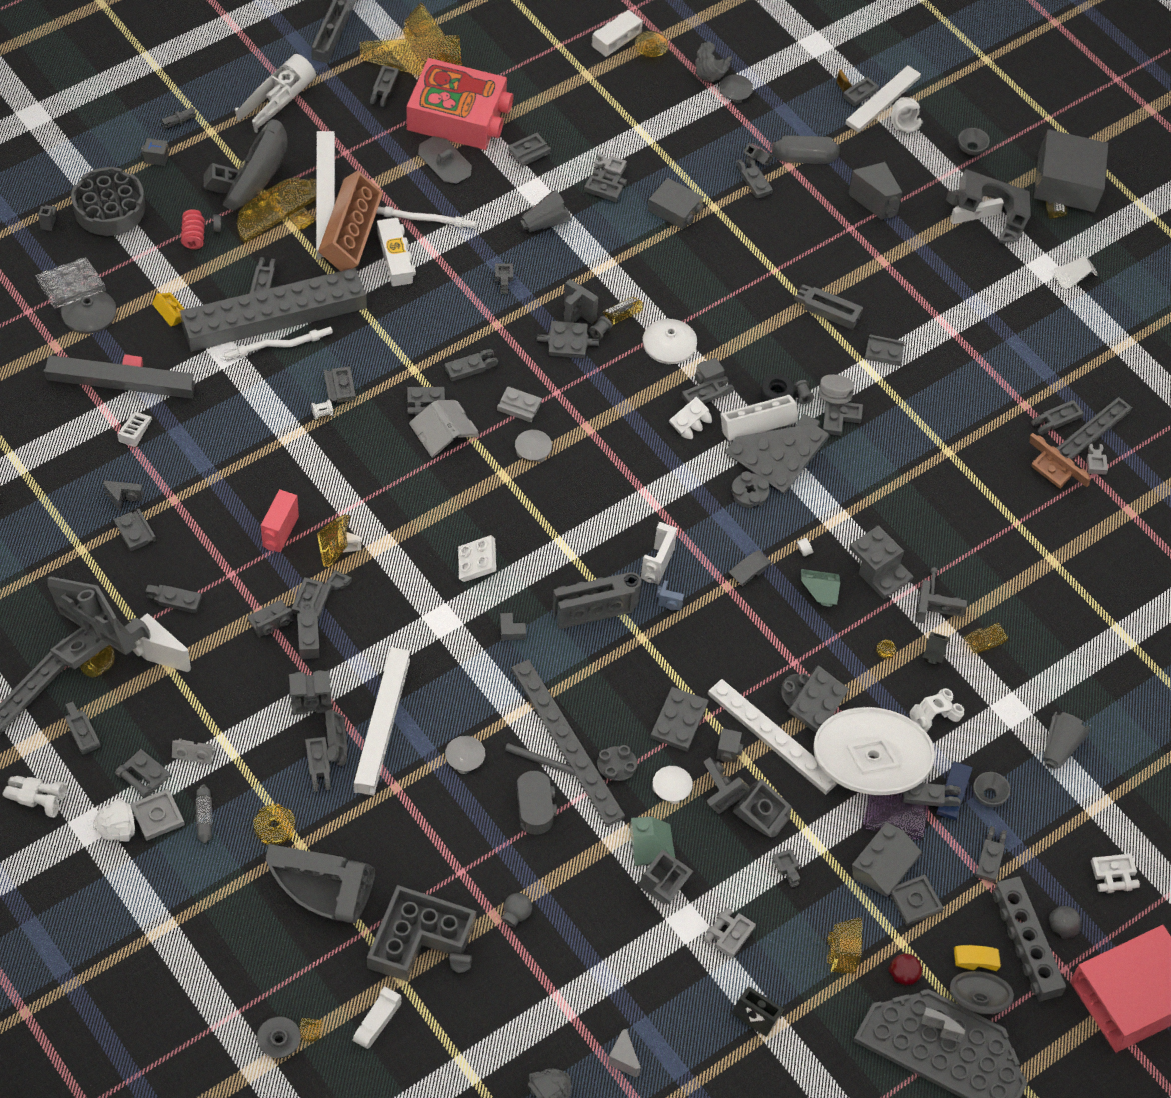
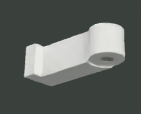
M384 986L379 998L361 1023L362 1025L357 1029L353 1041L368 1049L401 1005V995Z

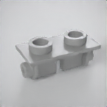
M182 739L172 742V758L212 764V754L215 753V746H212V744L198 743L196 745L192 741Z

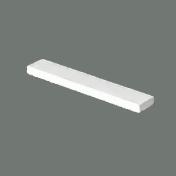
M906 66L846 120V125L858 133L862 131L920 79L921 74L910 66Z

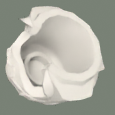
M899 98L892 106L891 120L896 130L908 134L919 129L923 121L921 118L917 120L920 106L914 98Z
M118 798L111 802L110 805L101 808L93 821L94 830L106 840L129 842L131 836L135 834L134 818L130 804Z

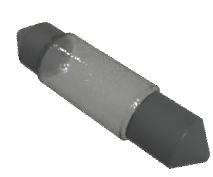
M203 784L196 791L195 801L197 839L205 844L212 838L213 820L211 790Z

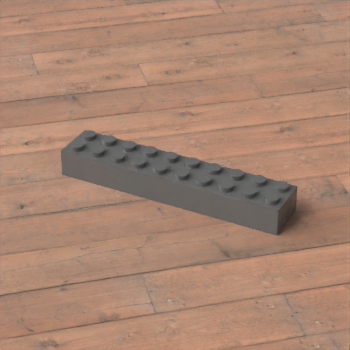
M356 268L180 310V317L191 352L366 309L367 298Z

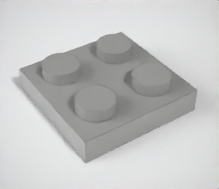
M169 788L130 804L146 841L185 825Z

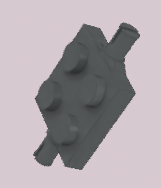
M551 321V330L548 335L537 334V342H548L549 356L585 358V351L588 345L599 346V339L588 338L587 324Z

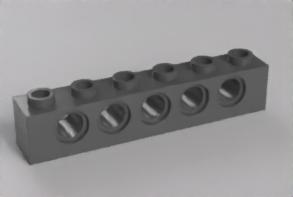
M1020 876L997 882L992 892L993 899L1000 906L1001 918L1007 923L1008 935L1010 939L1014 940L1017 956L1021 957L1024 974L1029 976L1032 993L1037 996L1038 1001L1062 996L1066 989L1065 982ZM1009 900L1014 901L1016 904L1009 903ZM1016 919H1021L1023 923L1018 922ZM1023 937H1028L1031 941H1027ZM1031 955L1037 956L1039 960L1032 958ZM1039 974H1044L1047 978H1042Z

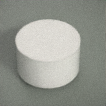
M807 538L797 541L798 548L804 557L813 553Z

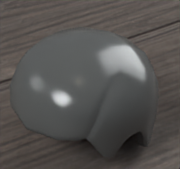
M1059 906L1049 916V924L1052 931L1059 933L1062 939L1074 938L1079 934L1081 919L1079 913L1074 908Z

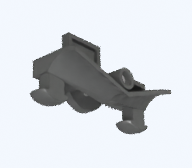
M55 577L47 578L48 588L60 614L81 626L76 632L50 649L54 657L74 670L108 645L127 655L137 647L135 642L142 637L150 640V630L142 620L132 618L125 627L116 618L99 586Z

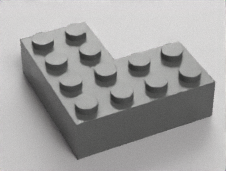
M397 885L367 956V968L407 981L422 945L447 954H463L476 923V911Z

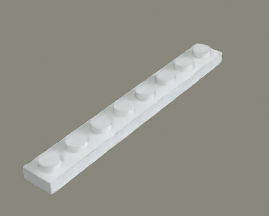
M723 679L708 691V695L825 795L838 784L824 773L813 755Z

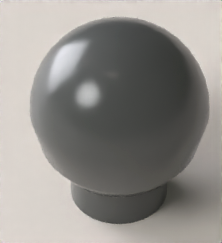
M523 893L509 895L503 906L505 913L501 920L513 928L516 927L518 922L526 920L532 912V902L529 897Z

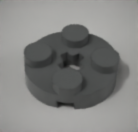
M746 471L734 480L731 493L734 496L735 502L742 507L753 508V506L757 505L762 506L768 499L769 482L757 474ZM748 488H751V489H753L755 492L751 491L750 493H748V492H747V489H748Z

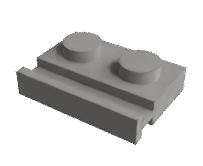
M507 387L501 402L497 406V411L532 422L542 403V398Z

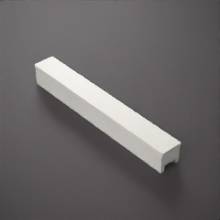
M317 131L316 252L317 260H321V257L324 256L318 250L335 205L334 131Z
M392 646L390 648L354 780V793L375 795L410 664L409 650L398 649Z

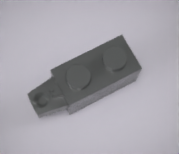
M301 602L300 613L297 614L300 659L320 658L317 612L315 613L313 602Z

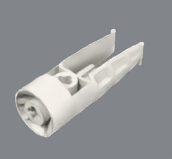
M299 54L291 56L256 89L239 109L235 108L237 120L243 119L268 98L270 102L252 120L254 132L257 133V128L278 113L316 78L313 66Z

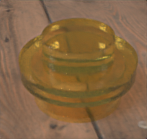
M886 639L878 643L876 651L880 657L888 659L895 655L896 646L891 640Z

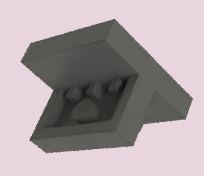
M569 279L565 283L564 322L575 323L582 317L591 324L594 323L597 319L598 297Z

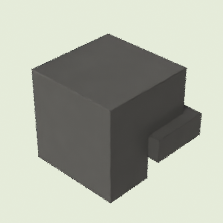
M662 849L643 874L638 886L662 904H670L693 871Z

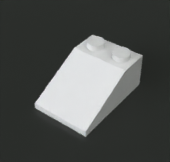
M148 613L140 620L147 625L151 638L149 640L142 637L135 642L137 647L133 650L137 656L141 655L147 661L189 672L191 667L188 649Z

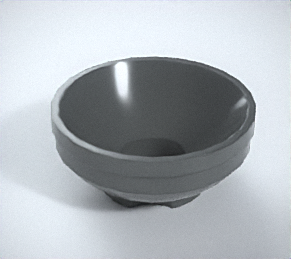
M967 128L959 134L958 138L959 147L969 155L984 153L990 142L988 135L978 128ZM974 145L977 149L971 150L967 146Z
M985 772L976 778L973 792L975 798L981 804L987 807H998L1008 799L1010 785L1002 775L995 772ZM987 790L993 791L995 798L989 799L985 797L984 792Z

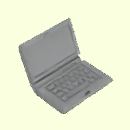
M456 400L434 401L409 423L432 458L457 436H479V431L472 421L468 419L464 409Z

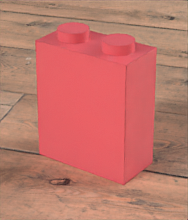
M279 489L261 524L262 544L266 549L281 552L299 517L297 495Z

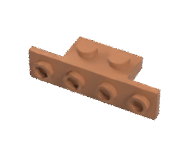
M1034 433L1030 435V444L1042 452L1032 463L1031 467L1058 488H1061L1072 476L1084 486H1089L1090 477L1084 469H1079L1070 458L1062 456L1056 447L1049 446L1043 437L1037 436Z

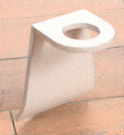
M1086 256L1053 269L1057 282L1064 290L1077 284L1090 272L1095 276L1098 275Z

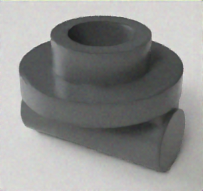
M450 953V967L453 970L463 973L471 968V955Z

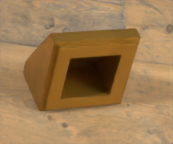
M839 69L836 82L841 90L845 92L852 87V84L844 72Z

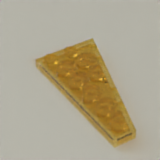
M459 35L359 42L361 60L397 68L416 75H421L428 58L462 66Z

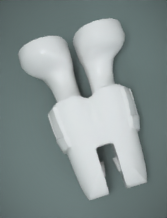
M12 776L8 781L9 786L5 787L2 795L5 798L30 807L40 804L44 806L46 815L54 818L59 811V800L65 798L67 784L61 781L45 784L42 779Z

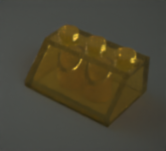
M420 3L404 21V37L409 39L413 50L418 52L420 60L424 61L425 64L428 58L444 61L445 35L423 3Z

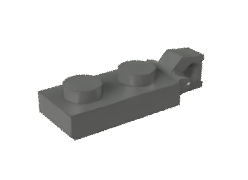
M148 585L146 589V597L154 599V602H157L159 606L191 613H197L202 599L201 593L165 585H159V587Z
M74 702L65 704L69 714L65 716L66 723L81 754L83 755L100 748V742L85 711H77Z

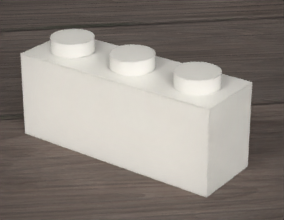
M627 10L613 21L608 22L603 28L594 32L592 46L607 57L642 32L643 21Z

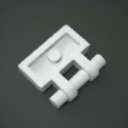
M1132 854L1092 858L1091 864L1095 879H1104L1105 882L1097 885L1098 892L1131 891L1133 888L1140 887L1139 880H1131L1130 876H1135L1137 873ZM1122 877V881L1113 882L1112 878Z

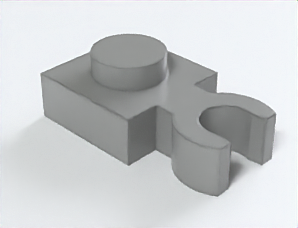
M598 154V161H594V167L598 169L604 168L609 174L621 176L627 161L613 156L607 159L604 155Z
M1093 444L1089 445V454L1086 458L1088 474H1107V456L1101 455L1103 451L1102 444L1099 445L1098 450L1093 448Z

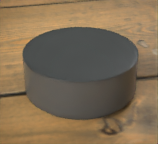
M213 215V233H220L221 216Z

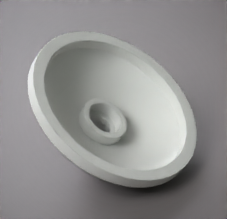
M662 319L647 327L643 335V347L646 353L658 362L678 364L688 360L694 354L697 347V337L693 329L686 323L675 319Z

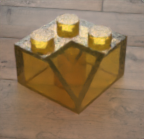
M857 917L834 924L833 931L829 932L828 944H830V951H828L827 963L831 964L830 972L856 974L861 958L862 918Z

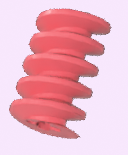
M187 210L182 215L181 243L189 249H200L204 245L205 219L198 210Z

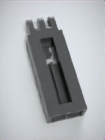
M801 285L800 290L794 297L796 302L804 304V310L852 330L862 315L863 307L816 287L811 288Z

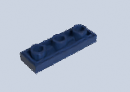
M953 761L945 786H958L961 788V793L954 796L945 795V798L949 796L958 797L961 806L973 767ZM960 806L938 807L936 814L956 821Z

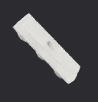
M1002 198L980 202L975 213L957 206L953 208L950 220L952 224L1001 214L1004 202Z

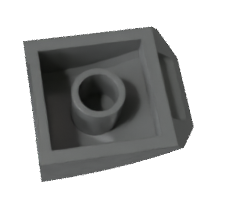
M760 779L750 787L751 792L740 799L733 812L761 833L769 837H776L790 819L792 806L764 780Z

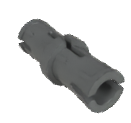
M190 107L181 112L176 111L173 115L160 121L164 123L162 126L166 130L169 127L177 124L181 125L184 121L197 117V114L194 113L196 112L195 109Z

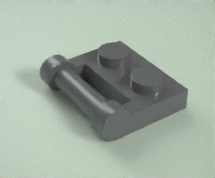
M140 749L124 765L116 769L115 775L126 780L140 792L143 798H146L170 777V772ZM129 771H134L149 785L145 786L144 784H142L133 775H131Z

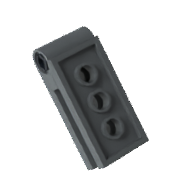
M629 572L554 589L552 611L554 617L557 616L558 629L632 613L639 603L640 576Z

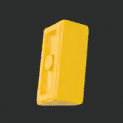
M171 292L157 293L152 302L153 306L171 327L181 323L180 310H184V307Z

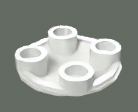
M667 766L656 772L653 778L652 789L660 798L672 804H678L690 794L693 781L690 774L678 766Z

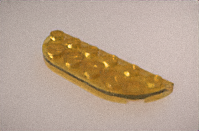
M299 177L290 178L278 183L245 204L238 214L237 221L238 233L244 243L248 242L316 200L317 180L312 178L304 180Z

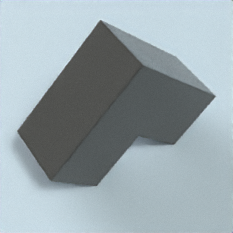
M749 143L744 150L745 154L757 159L764 165H769L774 157L760 146Z
M41 206L38 214L41 229L52 231L57 217L56 207Z
M500 613L501 641L526 640L525 623H513V613Z

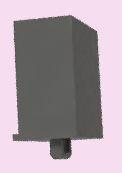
M1048 129L1038 152L1034 198L1095 212L1105 189L1108 143Z

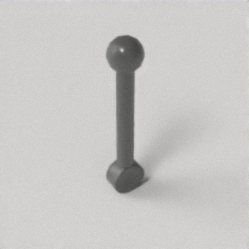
M936 567L930 569L932 574L930 594L934 595L935 576L938 572Z

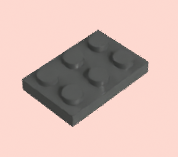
M818 665L814 668L787 711L817 733L820 726L833 716L849 688Z
M671 687L650 738L688 752L709 700Z

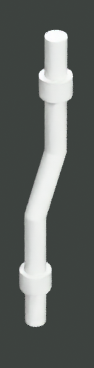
M388 206L385 208L378 207L376 212L389 218L394 216L410 220L436 221L452 224L454 227L459 228L469 227L476 229L477 226L476 221L464 220L463 217L456 216L453 218L437 214L411 213L395 210L393 207Z
M327 327L318 331L316 329L309 331V334L291 340L265 339L247 346H238L237 349L223 353L225 360L237 356H246L247 353L264 347H293L308 341H317L320 337L332 334L333 332L331 327Z

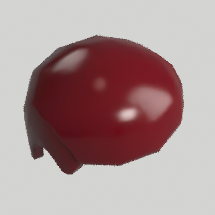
M907 953L897 955L890 962L888 969L894 981L905 986L915 984L921 978L923 971L920 961L912 954Z

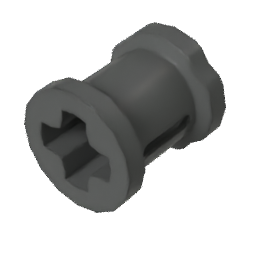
M600 316L598 322L589 328V333L594 339L601 340L603 334L612 328V323L608 318Z
M800 380L794 384V391L798 394L800 404H808L813 401L814 394L810 392L809 383L806 380Z

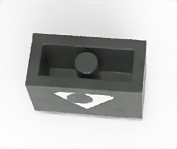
M748 986L738 999L731 1014L767 1037L784 1009Z

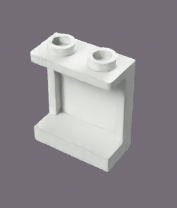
M659 522L654 549L659 550L655 558L644 555L641 578L645 581L659 585L675 549L676 527Z

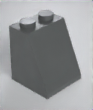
M883 162L853 170L849 195L880 219L896 216L902 191L887 164Z

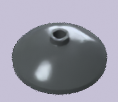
M98 289L76 291L65 299L61 307V316L65 325L71 330L83 334L97 333L106 329L114 321L117 312L113 298L108 293Z
M980 971L964 972L955 976L950 984V993L954 1000L963 1008L975 1013L996 1014L1008 1009L1013 1002L1014 993L1010 985L993 974Z

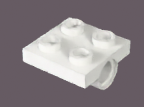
M492 535L458 546L459 579L462 582L496 571L495 538Z

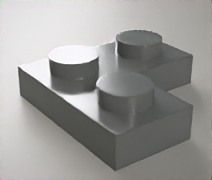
M826 401L823 430L828 434L841 436L843 421L861 423L863 404L848 402L835 404Z

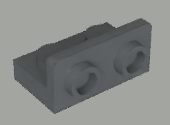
M281 599L247 616V621L257 636L261 637L272 633L273 630L281 626H287L293 621V611L291 608H287Z

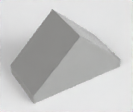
M627 1029L622 1030L609 1055L608 1064L633 1077H638L641 1067Z

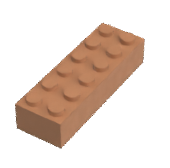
M359 170L344 178L318 250L322 256L340 271L358 266L383 192Z

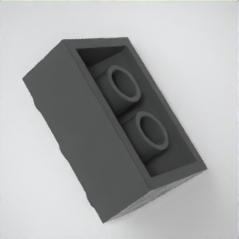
M886 822L852 864L853 879L888 897L918 860L922 852L903 830Z

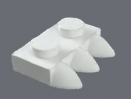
M696 396L669 420V423L681 436L686 439H693V433L690 428L702 431L700 420L712 423V417L709 409Z

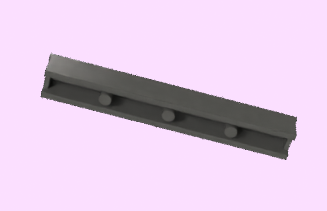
M333 0L312 45V60L324 63L329 62L357 0Z
M51 355L48 356L46 368L44 369L46 380L191 399L194 397L193 393L196 383L193 380V373Z

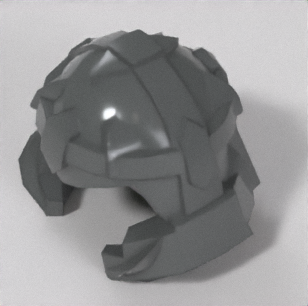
M551 1068L529 1074L530 1081L527 1086L533 1096L536 1095L537 1098H570L572 1085L571 1078L567 1073Z

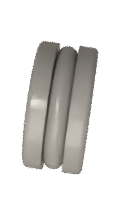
M826 375L820 381L819 396L830 403H847L852 399L854 383L845 376Z

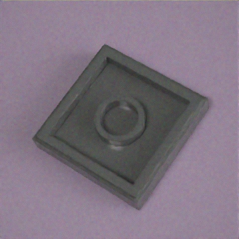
M925 874L898 884L890 894L906 926L942 913L944 910Z

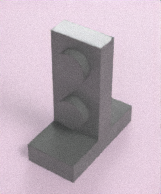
M922 581L916 622L924 623L927 611L964 617L967 607L966 600L944 597L939 594H929L931 581Z
M710 757L704 761L719 789V792L709 798L707 802L718 814L751 792L749 785L740 777L732 782L728 776H725L723 774L725 769L719 761L715 762Z

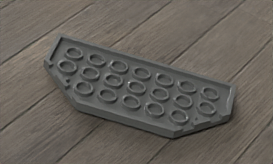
M929 989L920 991L918 994L910 996L908 994L893 998L890 1001L873 1003L853 1040L861 1046L961 1098H1021L1027 1085L1025 1076L1022 1075L1014 1048L1011 1047L1008 1040L1009 1036L1005 1028ZM925 1008L936 1010L957 1022L965 1030L961 1043L940 1037L942 1029L922 1024L921 1021Z

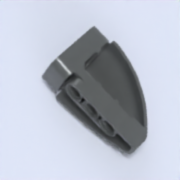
M270 120L254 139L224 200L223 206L230 210H237L243 207L263 190L276 173L288 145L286 131L280 121Z
M268 845L266 862L279 885L297 903L326 918L349 923H356L371 893L375 878L374 867L367 863L348 861V859L339 856Z

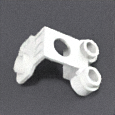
M944 688L937 695L924 698L920 705L915 704L910 711V718L927 732L932 726V719L936 714L941 713L944 718L948 717L950 720L958 722L964 715V708L960 704H952L953 693L951 690Z

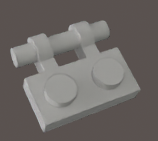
M726 907L716 917L717 921L714 925L707 929V934L703 940L710 944L713 939H717L718 942L715 948L733 959L755 929L756 924L739 913L733 919L730 917L733 911ZM723 925L729 926L724 933L720 931Z

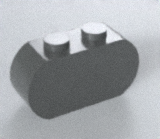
M539 771L526 772L517 780L520 827L525 832L534 835L547 832L553 825V817L557 816L556 804H552V798H555L554 786H550L549 777Z

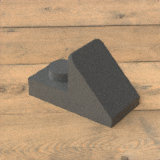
M104 480L105 495L119 511H121L123 499L143 501L142 484Z

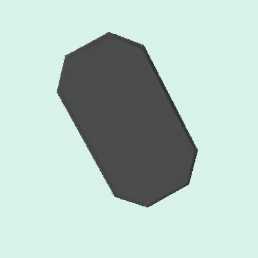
M432 137L420 143L418 155L443 182L457 184L471 176L472 165L447 139Z

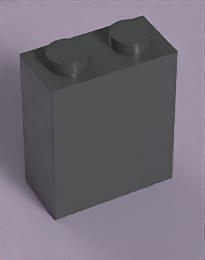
M667 178L649 198L648 211L684 229L687 224L690 225L694 216L702 211L703 196Z

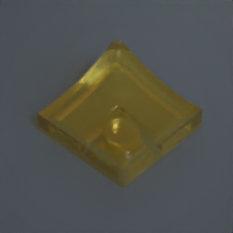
M344 514L336 518L317 534L323 566L331 567L348 546L347 526L350 515Z

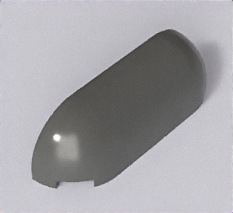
M783 136L781 140L773 142L771 146L773 155L778 160L787 163L828 164L834 162L840 154L839 144L832 141L830 137Z

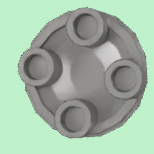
M539 430L524 431L515 440L516 454L520 458L543 462L552 450L550 437Z
M460 736L453 739L447 745L445 757L450 766L459 773L466 774L468 771L478 768L484 762L485 749L476 738Z

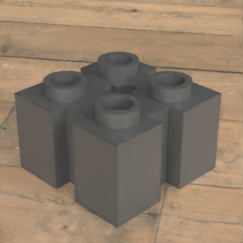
M318 670L313 672V675H305L303 672L289 674L292 715L308 714V711L325 713V711L332 709L329 671Z

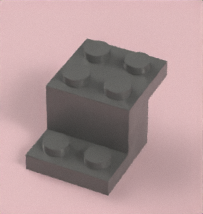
M879 525L850 544L849 549L862 561L859 575L883 599H886L913 580V575L901 564L904 550Z

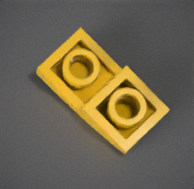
M974 945L954 947L956 966L975 970L979 966L994 971L1001 967L998 949Z

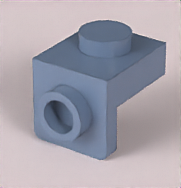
M664 580L663 586L658 587L656 595L659 598V606L681 611L684 594L667 590L668 581Z

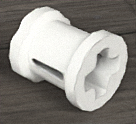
M330 399L324 403H311L315 420L321 416H333Z

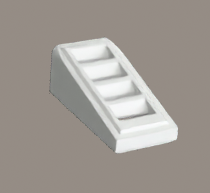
M134 411L118 433L119 442L137 447L152 417Z

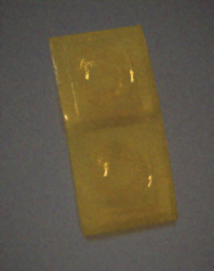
M996 623L984 630L980 628L964 636V639L973 653H979L1008 641V636L1000 624Z

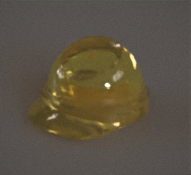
M108 645L80 665L82 672L89 677H97L107 671L114 664L115 651L113 647Z

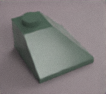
M801 569V581L817 602H821L823 606L837 605L840 588L839 574Z
M652 816L631 818L630 836L635 866L651 865L662 849L675 858L670 824Z

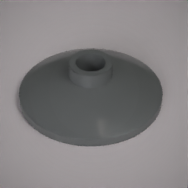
M274 1017L267 1020L261 1025L257 1034L259 1048L264 1054L272 1058H284L291 1055L298 1048L301 1039L298 1026L292 1020L285 1017ZM277 1038L283 1039L281 1043L275 1042Z

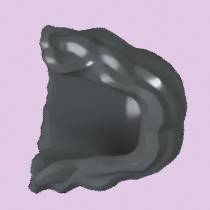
M710 41L701 44L697 51L695 65L696 74L700 79L714 82L720 80L728 71L732 57L729 56L721 60L715 59L713 55L715 45Z

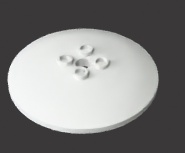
M862 707L839 712L828 718L820 726L814 740L815 758L824 773L836 783L865 794L891 795L908 791L918 786L928 777L935 759L933 743L921 726L902 714L882 708Z

